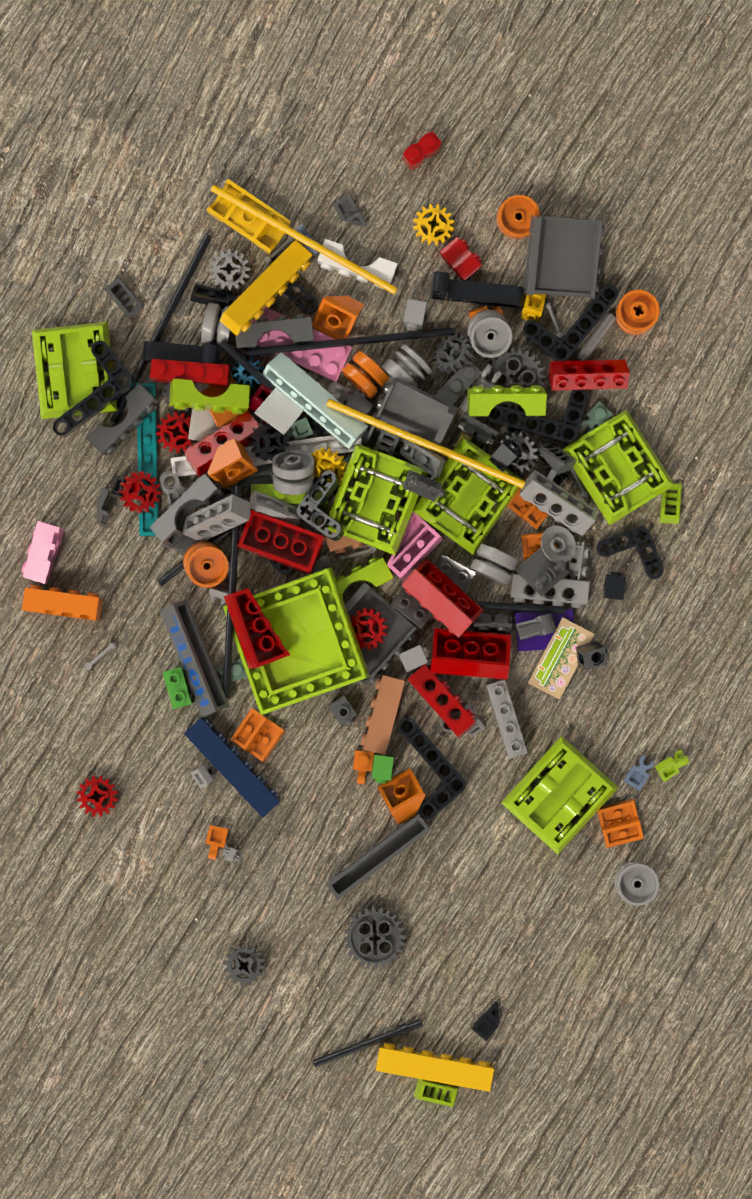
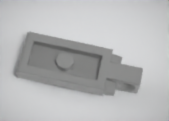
M226 845L222 851V854L225 855L224 859L235 863L236 860L240 862L243 853Z

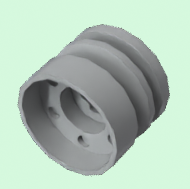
M403 344L400 349L404 356L396 351L394 354L399 361L396 363L392 359H388L381 368L392 382L396 377L417 388L418 385L414 378L417 377L424 381L425 377L421 371L426 375H430L432 371L421 355Z

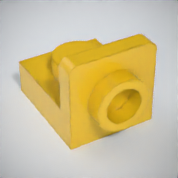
M526 294L520 318L527 321L535 320L539 323L546 294Z

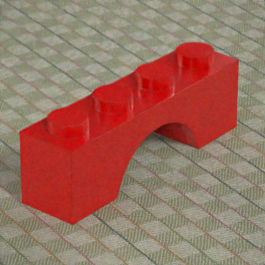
M152 359L150 379L154 382L171 383L173 379L192 380L193 383L228 388L230 367L229 365Z

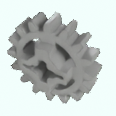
M230 249L227 250V254H224L221 250V256L214 255L216 261H210V265L213 268L209 269V273H214L210 278L211 280L216 279V287L221 284V290H224L226 287H228L229 292L232 291V287L239 290L238 285L242 284L245 286L244 279H249L246 272L251 270L249 267H245L249 262L248 260L243 261L244 254L238 256L237 250L233 254ZM225 259V262L221 266H218L219 263ZM233 259L239 261L242 266L236 265ZM229 266H231L233 269V271H231V274H228L227 271H225L228 270ZM218 275H223L226 278V282L222 281ZM237 275H241L238 280L234 281Z

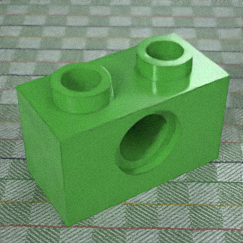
M179 667L162 672L172 708L177 709L193 704L183 668Z
M374 754L372 778L375 779V782L386 784L387 780L391 781L394 756Z

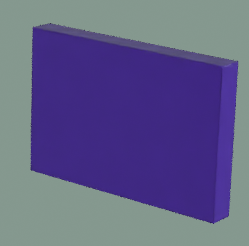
M573 609L565 610V614H552L556 629L562 617L573 622ZM515 613V624L533 620L535 617L550 613ZM516 629L517 651L545 650L555 632L520 640Z

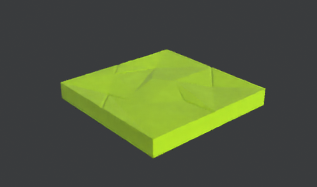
M332 568L324 569L253 595L265 618H268L271 623L272 629L282 640L281 643L285 649L289 651L290 656L258 668L249 669L234 628L233 637L261 715L370 677ZM226 605V606H223V609H224L225 614H226V617H227V605Z

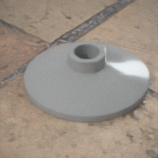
M551 526L543 532L541 537L543 553L551 561L563 560L567 562L574 556L576 550L575 539L566 528Z

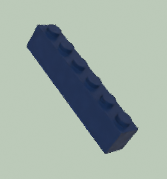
M201 717L184 735L263 818L280 802L278 799L280 795L273 788L269 789L265 785L267 781L260 774L256 776L252 771L254 767L247 760L244 762L239 757L240 752L234 746L230 748L225 743L227 738L221 732L217 734L212 729L214 725L208 718L204 720Z

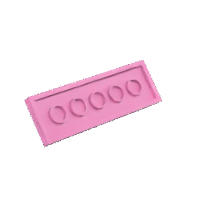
M265 307L263 309L264 313L259 319L268 318V321H276V317L284 315ZM253 319L251 323H257V320ZM312 329L314 339L313 342L334 340L333 338ZM270 331L261 336L257 346L267 347L294 343L287 334L281 331ZM352 347L322 348L284 352L283 354L289 357L295 364L337 382Z

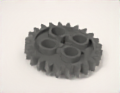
M512 347L511 353L506 351L503 356H498L497 360L491 358L494 364L491 365L493 367L488 374L489 378L487 380L491 382L494 375L500 371L506 376L507 381L504 385L499 386L505 388L512 380L511 374L516 375L526 365L527 368L518 377L519 383L514 382L511 386L519 385L523 388H530L532 385L543 386L546 383L542 382L541 379L545 378L546 375H541L540 372L545 368L538 367L541 360L535 362V354L529 357V350L522 354V348H519L518 353H516L514 347ZM513 359L519 362V368L515 371L509 368V362ZM526 372H531L534 376L531 383H526L523 380V375ZM511 401L501 402L500 406H503L507 403L508 408H511L513 404L516 410L519 408V404Z
M375 906L372 907V911L365 907L364 914L358 910L359 917L357 918L352 915L351 918L354 922H347L350 929L344 930L345 933L349 934V936L344 937L345 941H349L345 948H351L348 955L355 954L353 961L355 962L360 959V966L366 962L368 969L371 964H374L375 969H377L380 963L385 968L386 961L392 965L391 958L393 957L398 960L399 958L396 953H403L400 946H405L406 944L401 941V939L406 938L405 934H401L405 927L398 926L402 922L401 919L395 921L394 919L397 914L395 913L390 916V909L384 913L382 906L379 908V911H376ZM373 920L376 921L377 936H380L377 939L378 953L376 955L374 954L373 939L369 938L373 936ZM363 923L368 924L370 931L362 933L359 929L360 925ZM381 923L389 924L390 928L387 932L379 930ZM382 942L390 944L391 947L388 951L380 949L379 946ZM369 943L371 950L363 952L360 949L361 944Z

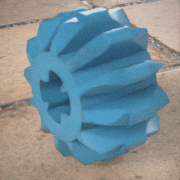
M250 356L249 363L259 372L263 371V366L257 367L260 364V360H256L253 363L254 357ZM236 361L239 368L232 367V370L238 373L233 374L232 377L235 379L239 378L236 381L237 384L243 382V385H247L250 383L251 388H254V381L258 385L261 384L252 375L250 377H247L246 374L243 375L246 369Z

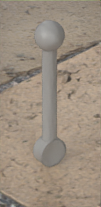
M288 236V239L270 256L265 257V262L271 263L272 258L290 241H295V238Z
M547 302L546 306L557 332L556 337L561 340L564 335L560 332L550 302Z
M572 468L571 472L581 491V497L586 499L589 494L584 490L576 472Z
M370 546L368 549L347 555L340 554L337 559L343 562L350 557L368 552L375 553L376 548Z
M111 641L109 646L91 662L85 663V669H92L94 663L109 650L116 648V642Z

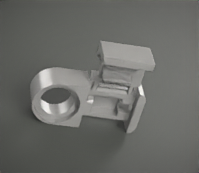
M166 471L160 477L161 488L167 495L169 506L175 503L182 493L194 484L193 482L189 483L187 487L180 486L178 476L172 471ZM168 476L174 477V482L171 485L165 484V479Z
M467 700L468 704L463 708L465 710L470 709L473 714H476L474 719L476 725L468 733L470 738H473L483 731L485 727L477 717V710ZM459 710L451 713L452 719H458L461 716V711ZM441 719L442 729L448 733L453 732L451 729L444 727V721Z

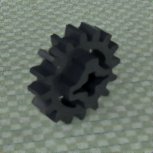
M264 421V424L258 422V428H252L254 434L249 435L250 438H253L249 442V445L253 446L251 452L256 453L255 457L261 460L272 461L275 455L286 451L284 447L289 446L286 440L290 436L282 434L266 421Z

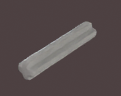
M607 313L577 355L579 361H585L591 355L616 320L613 314Z

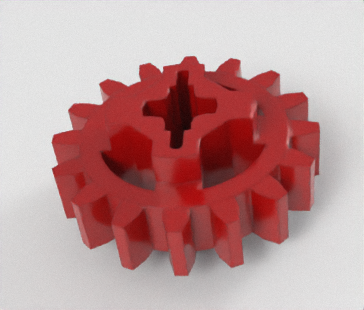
M174 412V417H171L168 413L167 420L161 418L163 425H157L161 430L156 433L157 436H161L158 443L164 442L163 449L169 447L170 453L175 449L177 454H180V449L186 451V447L191 446L192 441H196L188 439L189 433L184 430V423L190 429L191 417L185 419V413L178 416L177 412ZM176 421V424L168 426L170 422ZM180 428L179 431L183 435H177V437L175 438V435L171 431H177V429ZM164 433L169 434L170 443L165 439ZM187 440L184 444L178 445V442Z
M138 471V474L131 472V477L125 476L127 482H121L120 484L124 488L119 490L120 493H123L120 500L126 501L123 506H130L129 511L134 512L136 510L137 513H142V510L149 512V507L155 508L154 501H160L156 496L161 494L160 491H157L160 484L154 483L156 477L150 478L151 474H144L143 471ZM141 479L145 480L148 485H144ZM135 499H136V501H137V503H139V505L133 503L132 500H135Z
M363 608V612L357 610V616L351 615L350 617L353 619L351 624L358 644H360V649H365L366 646L368 650L372 649L373 646L375 648L380 647L378 642L384 643L385 640L382 637L388 636L385 629L389 628V626L384 625L387 618L381 619L382 612L376 613V609H371L370 612L368 608ZM365 616H371L368 621L362 619ZM366 625H369L368 629L370 630V632H366ZM368 637L374 639L373 641H370V642L364 641V640L367 639Z
M93 775L92 781L86 778V785L82 783L79 785L82 791H77V794L81 795V797L76 800L78 802L82 801L79 808L85 807V814L91 811L92 817H95L96 813H99V816L102 817L103 811L109 814V807H116L113 801L119 800L114 797L115 794L119 793L117 790H113L116 784L110 785V778L104 781L103 775H100L99 779ZM100 784L105 785L108 788V790L105 791L104 789H102L100 787ZM92 785L91 792L85 795L87 788ZM96 791L98 794H106L99 798V801L97 798H89L96 794ZM110 797L109 803L104 807L105 799ZM90 801L95 804V808L89 806L87 802Z

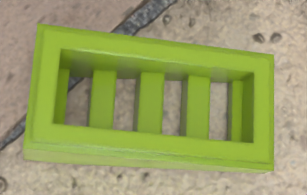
M674 483L675 486L668 489L676 490L677 493H666L665 491L661 494L660 523H679L682 484ZM666 498H676V501L666 500ZM665 505H666V506H676V508H675V509L665 508Z
M418 1079L414 1097L453 1107L458 1088L434 1081ZM434 1087L432 1097H430L431 1088ZM439 1089H442L440 1099H437ZM449 1090L448 1100L445 1101L446 1092Z

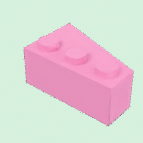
M412 512L396 556L392 554L387 566L404 581L443 539L420 516Z
M37 521L33 540L27 552L28 559L27 562H24L21 571L24 573V578L48 584L65 531L64 529Z

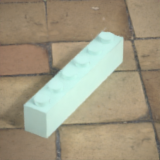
M280 352L267 364L263 375L348 449L363 436L368 425L359 419L326 406L329 399L338 403L341 402L306 374L303 369L292 362L289 357Z

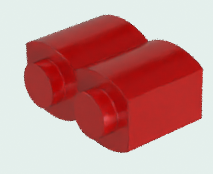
M429 132L418 143L410 145L404 151L403 161L410 170L417 169L424 163L425 159L431 158L439 152L442 142L434 132Z
M456 237L439 254L461 280L466 281L482 267V260L476 253L472 254L468 250L469 245L463 238L459 239Z

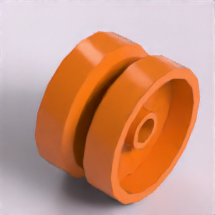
M514 195L507 198L500 205L496 213L498 229L504 236L511 239L528 237L531 215L540 216L538 205L525 195ZM515 214H520L522 218L517 220Z
M633 290L622 297L616 307L615 317L619 328L631 335L646 333L658 320L660 313L659 303L648 291ZM635 310H637V311L640 312V314H639L638 316L635 315V313H636Z
M358 351L352 357L353 362L358 368L347 363L341 369V372L354 386L372 399L378 392L373 382L379 386H384L389 377L374 360L363 352Z
M210 541L194 543L187 549L183 557V566L186 574L194 584L200 587L211 588L217 586L225 579L228 573L229 564L225 554L216 544Z

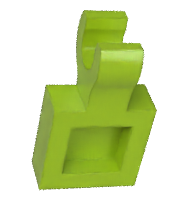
M679 750L675 753L673 759L671 756L656 765L655 769L662 781L665 782L680 772L679 768L687 765L690 761L683 751Z

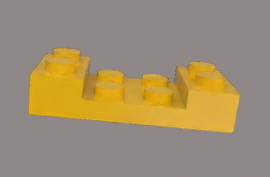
M227 179L223 187L224 190L290 227L292 225L290 220L230 179ZM219 195L214 203L207 208L208 214L231 227L269 255L272 254L285 235L281 230Z

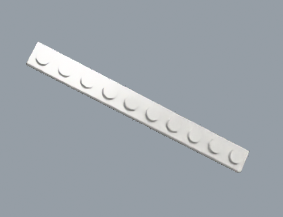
M331 435L287 442L289 446H285L284 449L286 451L299 450L311 454L315 449L320 451L321 447H324L325 451L331 448L333 453L338 451L337 455L353 453L356 443L362 445V440L360 438L348 449ZM253 447L245 448L256 466L272 464L270 460L264 461L255 457L256 453L251 452ZM185 456L171 458L172 472L178 477L197 475L186 461Z

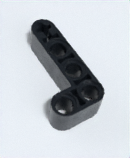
M144 341L142 361L151 363L152 359L218 364L220 346L212 344L195 346Z

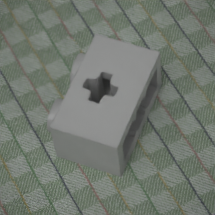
M408 299L403 327H406L407 331L422 330L427 302Z
M418 645L399 654V657L406 672L428 663L427 658H429V654L425 647L421 648Z

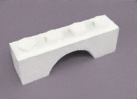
M327 239L324 240L323 246L346 258L342 244ZM319 254L317 261L322 269L328 271L335 269L339 271L338 274L349 277V275L356 276V280L363 283L369 281L325 255ZM379 257L373 264L360 267L392 284L397 263Z

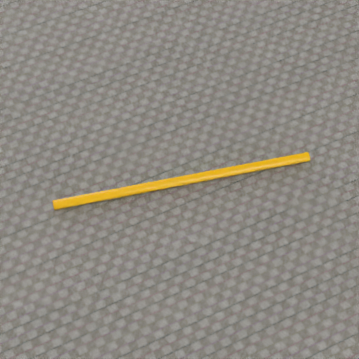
M215 184L212 186L211 191L395 295L398 288L219 186Z
M329 399L326 406L522 489L526 481Z

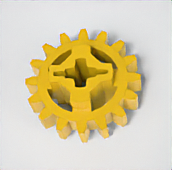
M429 204V209L423 206V213H416L418 219H413V223L417 225L413 226V230L418 231L415 234L416 238L422 237L421 243L426 240L428 241V246L431 245V242L438 246V241L444 244L445 237L451 238L448 232H453L454 228L450 225L454 224V220H449L452 214H446L445 207L440 210L439 204H437L436 208ZM433 213L429 218H424L426 215ZM439 215L445 219L446 224L440 220ZM434 218H436V226L433 229V232L431 233L430 224H432ZM421 227L426 229L428 236L423 233ZM439 232L443 233L438 237H434Z
M321 447L320 451L315 449L311 453L314 458V478H319L325 471H333L339 477L340 484L348 464L342 461L344 456L339 457L337 455L338 451L333 453L331 448H328L327 451H325L324 447ZM328 478L326 481L331 483L332 479Z

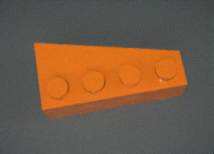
M30 585V588H25L22 611L100 621L103 598H99V594L87 593V596L80 595V591L68 590V593H62L59 588L50 587L49 591L42 590V586Z

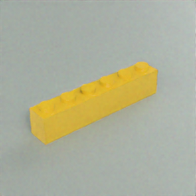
M295 240L223 312L220 322L236 336L242 331L245 333L251 327L252 320H258L264 313L263 309L266 306L270 308L276 301L275 297L278 294L281 296L287 290V285L290 282L293 284L300 276L299 272L301 270L305 272L311 265L310 259L313 254Z
M384 1043V1045L379 1046L376 1071L490 1092L494 1067L488 1061L479 1060V1063L471 1062L472 1059L467 1057L454 1059L450 1054L441 1053V1056L433 1055L434 1052L429 1050L416 1052L412 1047L403 1046V1049L395 1048L396 1045L391 1043Z

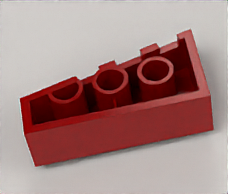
M248 588L224 596L249 669L258 668L290 656L289 651L281 643L282 640L272 629L271 623L268 618H265L260 606Z

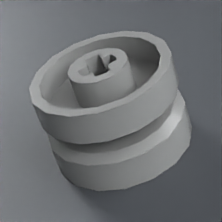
M210 302L207 306L202 324L201 344H213L216 335L218 346H220L219 342L222 339H225L229 344L231 343L233 334L231 330L220 322L221 307L219 304ZM226 306V307L223 309L222 315H223V312H224L229 306Z
M488 309L479 311L468 323L467 334L469 341L479 355L494 358L505 353L511 345V328L507 320L499 312Z
M288 450L280 452L273 457V487L276 491L288 495H299L310 491L315 484L314 458L311 454L299 450Z
M480 544L477 554L485 559L486 562L474 559L469 569L508 586L511 575L502 570V568L510 571L515 570L519 561L497 548Z
M636 861L626 863L620 867L615 875V890L620 898L630 905H647L658 894V876L653 869L644 863ZM635 881H639V887L634 886Z

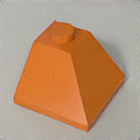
M325 296L312 322V327L334 339L348 338L362 312L364 304L349 296Z
M234 438L217 448L207 473L212 479L227 489L257 472L258 469L244 446Z
M411 768L393 777L391 781L388 780L386 784L383 783L377 787L398 825L416 815L425 797V793Z

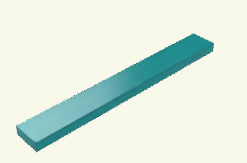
M140 383L156 397V383ZM155 409L151 414L148 413L143 418V423L137 427L138 471H143L144 474L150 473V478L156 477L154 483L158 484L157 413ZM141 479L144 485H148L145 480ZM154 501L155 508L149 507V512L142 510V513H139V536H157L150 526L159 518L158 502Z

